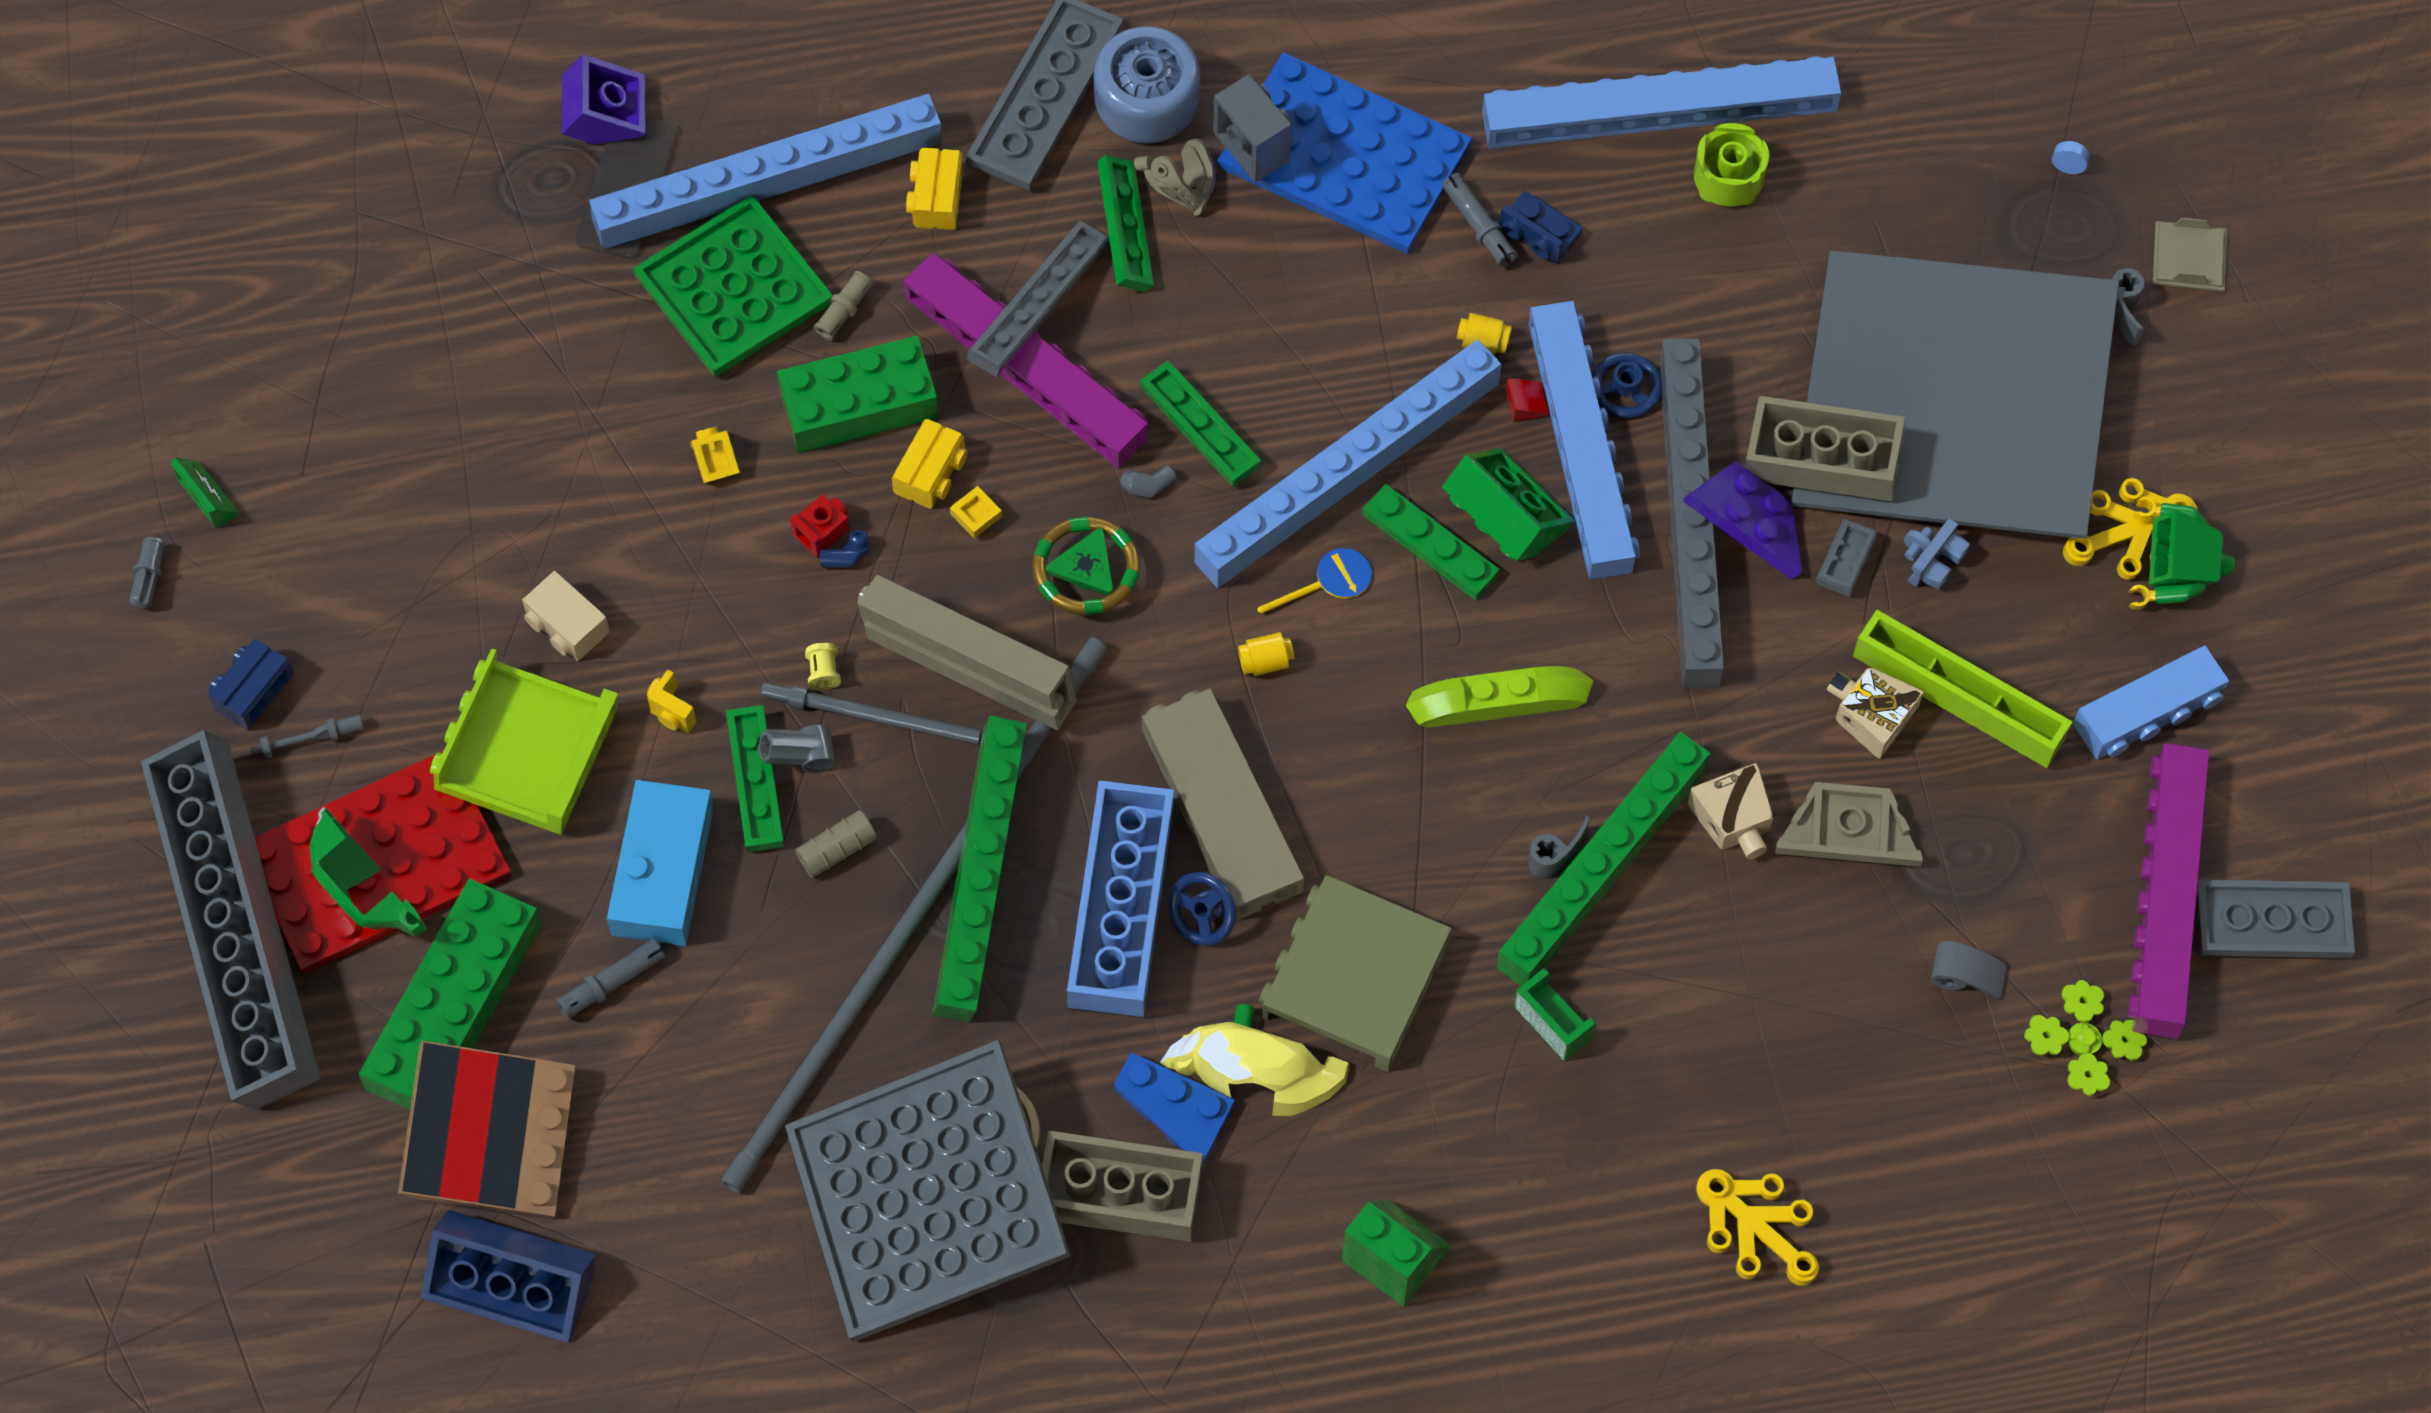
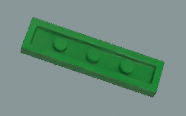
M1104 155L1097 163L1116 285L1146 292L1154 286L1134 162Z
M1166 361L1140 380V388L1232 487L1261 467V460L1169 361Z
M1387 484L1362 509V516L1475 601L1499 576V568Z
M763 705L726 710L746 851L754 852L784 847L772 764L764 763V760L759 758L758 753L760 734L767 729Z

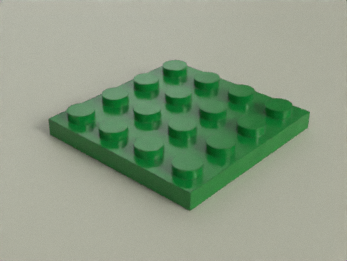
M753 195L745 198L633 268L634 276L714 378L831 305L830 299L833 297Z

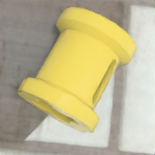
M816 643L806 648L805 657L810 661L811 676L808 678V686L811 689L830 690L841 684V676L836 672L835 658L838 654V647L835 644Z

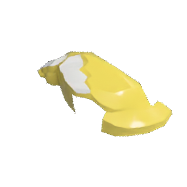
M1234 1022L1200 1026L1193 1029L1191 1033L1183 1035V1038L1171 1045L1160 1062L1165 1068L1175 1069L1178 1074L1183 1076L1198 1074L1209 1088L1230 1098L1228 1083H1256L1274 1090L1272 1116H1292L1325 1102L1346 1083L1349 1071L1348 1062L1328 1056L1324 1065H1322L1302 1043Z

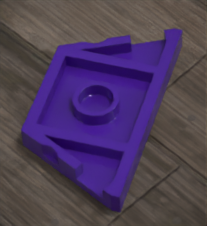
M1733 462L1684 497L1683 502L1791 580L1801 574L1802 567L1792 501L1738 462Z

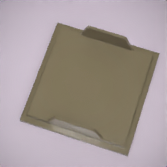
M2181 218L2176 223L2156 221L2152 285L2224 292L2227 228L2209 227L2207 220Z

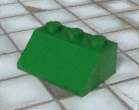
M1502 448L1466 454L1442 485V488L1450 495L1451 502L1456 507L1465 510L1475 520L1476 527L1483 533L1490 535L1500 545L1499 548L1504 555L1516 561L1535 557L1576 522Z

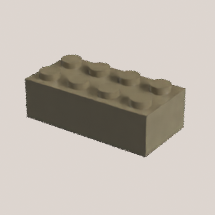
M1759 396L1746 458V469L1769 484L1892 502L1904 442L1905 417Z
M1048 1131L1042 1168L1060 1223L1191 1242L1203 1169V1153Z

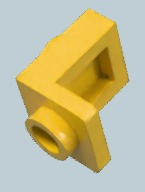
M667 670L662 678L657 677L648 689L647 698L650 711L667 728L671 730L679 728L689 734L696 724L694 707L673 696L677 689L676 676L674 672Z

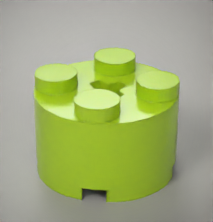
M1725 123L1715 127L1714 131L1708 135L1705 134L1700 140L1694 167V181L1699 190V195L1704 201L1729 207L1749 205L1754 202L1756 196L1760 193L1766 176L1769 150L1765 141L1763 140L1762 142L1755 135V131L1752 128L1738 123Z

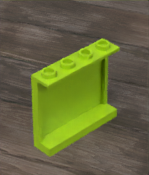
M491 649L486 661L481 659L475 669L473 680L476 683L472 691L466 690L459 705V711L462 713L458 721H452L446 731L444 742L447 745L443 753L437 752L430 767V774L434 775V790L562 835L616 715L618 693L603 689L600 698L498 662L497 650Z

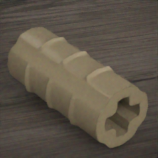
M858 810L849 817L842 818V821L831 828H826V831L818 836L810 838L808 842L796 848L795 853L808 875L814 878L825 870H830V867L838 862L846 860L848 856L856 851L862 850L863 847L877 838L874 829L865 815Z

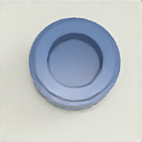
M2065 141L2056 145L2052 156V163L2062 172L2079 174L2087 168L2090 154L2083 145L2073 141Z

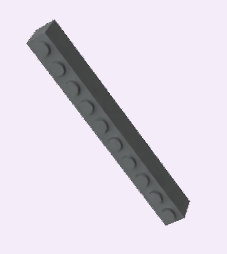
M1663 339L1659 366L1662 379V409L1682 688H1719L1724 667L1713 523L1683 502L1685 496L1710 479L1699 339Z

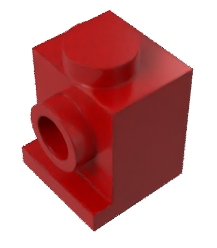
M822 494L800 514H794L790 518L792 535L818 558L821 549H828L849 531L848 510L836 497L828 500Z

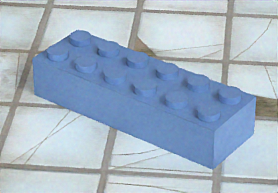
M1108 781L1098 782L1067 987L1068 1008L1144 1017L1174 811L1173 789Z

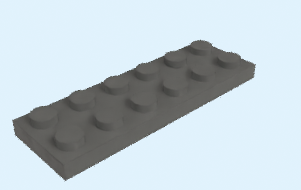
M1056 0L966 155V164L1030 191L1094 79V67L1099 52L1110 39L1121 32L1124 27V19L1079 0Z

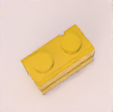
M921 148L918 161L911 162L910 182L916 183L915 191H908L906 213H912L913 225L915 227L930 229L936 227L943 230L956 229L963 175V154L960 150L943 149L940 151L935 148Z
M924 419L892 477L893 492L908 500H914L915 503L924 507L933 508L938 498L943 500L947 496L951 486L949 477L953 470H960L966 461L968 451L965 449L964 436L948 427L944 428L941 424Z

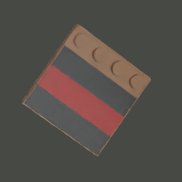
M421 1041L419 1044L398 1196L553 1219L556 1213L575 1065Z

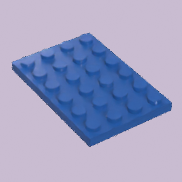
M1283 52L1263 85L1268 90L1274 105L1278 109H1284L1291 118L1292 144L1290 145V161L1255 183L1225 147L1217 160V167L1408 254L1444 192L1442 183L1446 178L1452 179L1451 175L1455 174L1471 146L1472 137Z

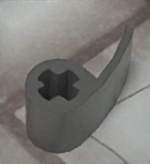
M2123 268L2118 270L2112 280H2119L2114 322L2125 339L2131 345H2137L2140 341L2143 327L2130 312L2136 308L2144 288V279L2137 270Z
M1587 815L1585 816L1581 828L1568 847L1555 835L1541 834L1532 841L1529 851L1528 869L1535 877L1543 880L1551 879L1559 874L1574 858L1584 842L1590 818Z
M1943 941L1937 945L1931 982L1935 986L1947 990H1960L1969 985L1998 1000L2002 995L2007 966L2001 960L1976 948L1954 941Z

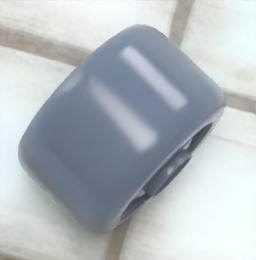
M1153 26L1130 28L1110 39L1099 52L1094 67V100L1097 112L1103 123L1116 135L1136 143H1158L1171 139L1181 133L1194 119L1200 102V67L1197 57L1189 44L1177 34Z

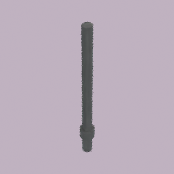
M764 682L761 689V697L788 702L789 707L804 710L805 707H811L978 745L982 735V730L812 693L809 692V688L793 685L792 688Z

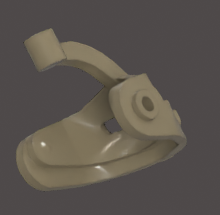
M1194 138L1184 145L1181 151L1184 166L1183 177H1181L1175 162L1168 156H1159L1154 160L1152 156L1135 158V169L1137 171H1144L1146 179L1157 192L1189 208L1194 216L1203 213L1210 194L1213 192L1216 174L1213 159L1207 145L1202 140Z

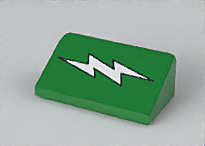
M177 457L171 460L170 464L176 479L214 527L218 529L238 515V510L199 462Z

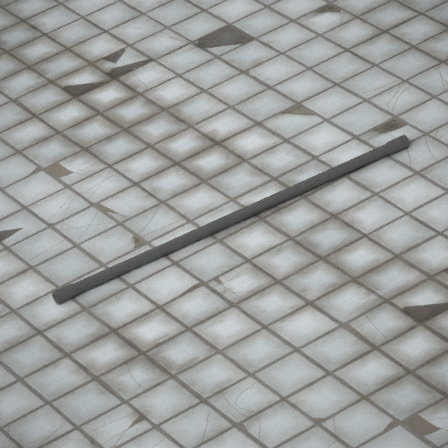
M1090 637L1072 663L1070 674L1075 695L1085 680L1092 675L1108 651L1107 646L1096 638ZM1037 720L1033 723L1024 737L1017 780L1053 728ZM966 823L748 1144L738 1153L721 1178V1184L736 1194L741 1192L758 1167L759 1160L958 869Z

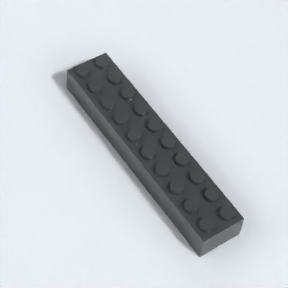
M202 730L141 761L231 1101L257 1110L321 1078L229 743L206 730Z

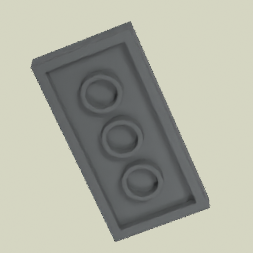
M2198 879L2196 909L2200 956L2352 958L2355 954L2349 882Z

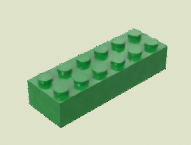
M470 878L468 879L359 1072L366 1091L410 1110L419 1044L421 1041L472 1049L475 1047L542 926L537 908Z

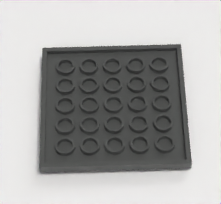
M999 1040L785 1125L848 1337L853 1342L1071 1257L1003 1044Z

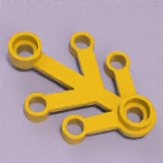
M2135 478L2126 479L2119 489L2121 499L2127 503H2134L2141 497L2148 496L2155 501L2156 506H2161L2162 503L2192 506L2197 509L2195 502L2190 497L2184 494H2173L2167 498L2145 490L2143 484ZM2126 487H2134L2137 490V494H2128ZM2096 490L2092 492L2090 513L2094 515L2103 514L2124 524L2090 537L2087 536V539L2070 537L2064 545L2063 556L2069 564L2083 566L2090 561L2095 551L2132 538L2126 555L2117 565L2119 576L2125 580H2132L2141 570L2140 559L2150 533L2153 530V518L2146 524L2137 523L2133 519L2136 511L2112 502L2106 492ZM2093 499H2101L2104 502V507L2095 506ZM2075 543L2084 544L2087 551H2078L2075 548ZM2131 563L2135 567V571H2126L2123 564Z
M1712 1169L1703 1173L1697 1182L1696 1191L1701 1202L1709 1206L1710 1232L1707 1238V1245L1711 1251L1723 1253L1730 1246L1732 1237L1725 1228L1726 1208L1737 1218L1739 1258L1736 1264V1272L1741 1278L1753 1279L1760 1270L1761 1263L1755 1255V1234L1787 1263L1786 1274L1792 1283L1806 1286L1816 1279L1819 1271L1817 1258L1806 1251L1798 1252L1767 1224L1792 1223L1796 1226H1805L1810 1222L1813 1214V1208L1810 1203L1805 1200H1796L1791 1206H1747L1738 1197L1762 1195L1767 1200L1779 1198L1784 1188L1781 1177L1776 1174H1767L1762 1180H1733L1727 1172L1719 1169ZM1713 1182H1718L1723 1186L1724 1190L1718 1193L1713 1192L1709 1185ZM1773 1182L1778 1186V1190L1776 1192H1769L1764 1184ZM1802 1208L1807 1212V1217L1798 1218L1793 1210ZM1722 1235L1726 1239V1243L1717 1245L1713 1242L1712 1237ZM1750 1261L1755 1265V1270L1745 1271L1741 1263ZM1806 1261L1810 1264L1811 1269L1801 1271L1797 1267V1262Z

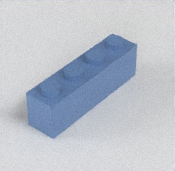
M2204 645L2079 708L2073 725L2096 760L2106 755L2115 757L2124 752L2130 743L2141 739V741L2151 739L2160 732L2161 727L2171 722L2173 725H2178L2187 720L2193 711L2201 707L2210 709L2220 703L2224 698L2223 694L2229 680Z

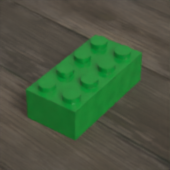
M918 335L777 371L779 390L797 453L923 422L924 419L939 418L936 393Z

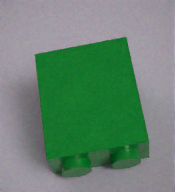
M1369 1201L1345 1230L1342 1261L1405 1307L1449 1252L1451 1245L1392 1201Z

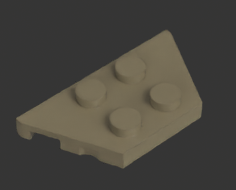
M1823 782L1814 783L1802 806L1798 808L1785 833L1779 838L1775 848V854L1921 867L1923 859L1921 851H1917L1909 835L1910 828L1905 818L1898 812V803L1891 789Z

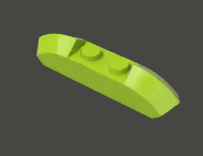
M1562 666L1534 667L1457 677L1431 683L1412 691L1406 707L1417 724L1427 728L1575 709L1586 703L1593 680L1579 669Z

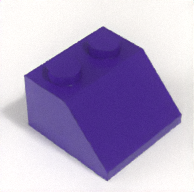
M582 54L562 75V135L591 144L642 137L645 134V74Z

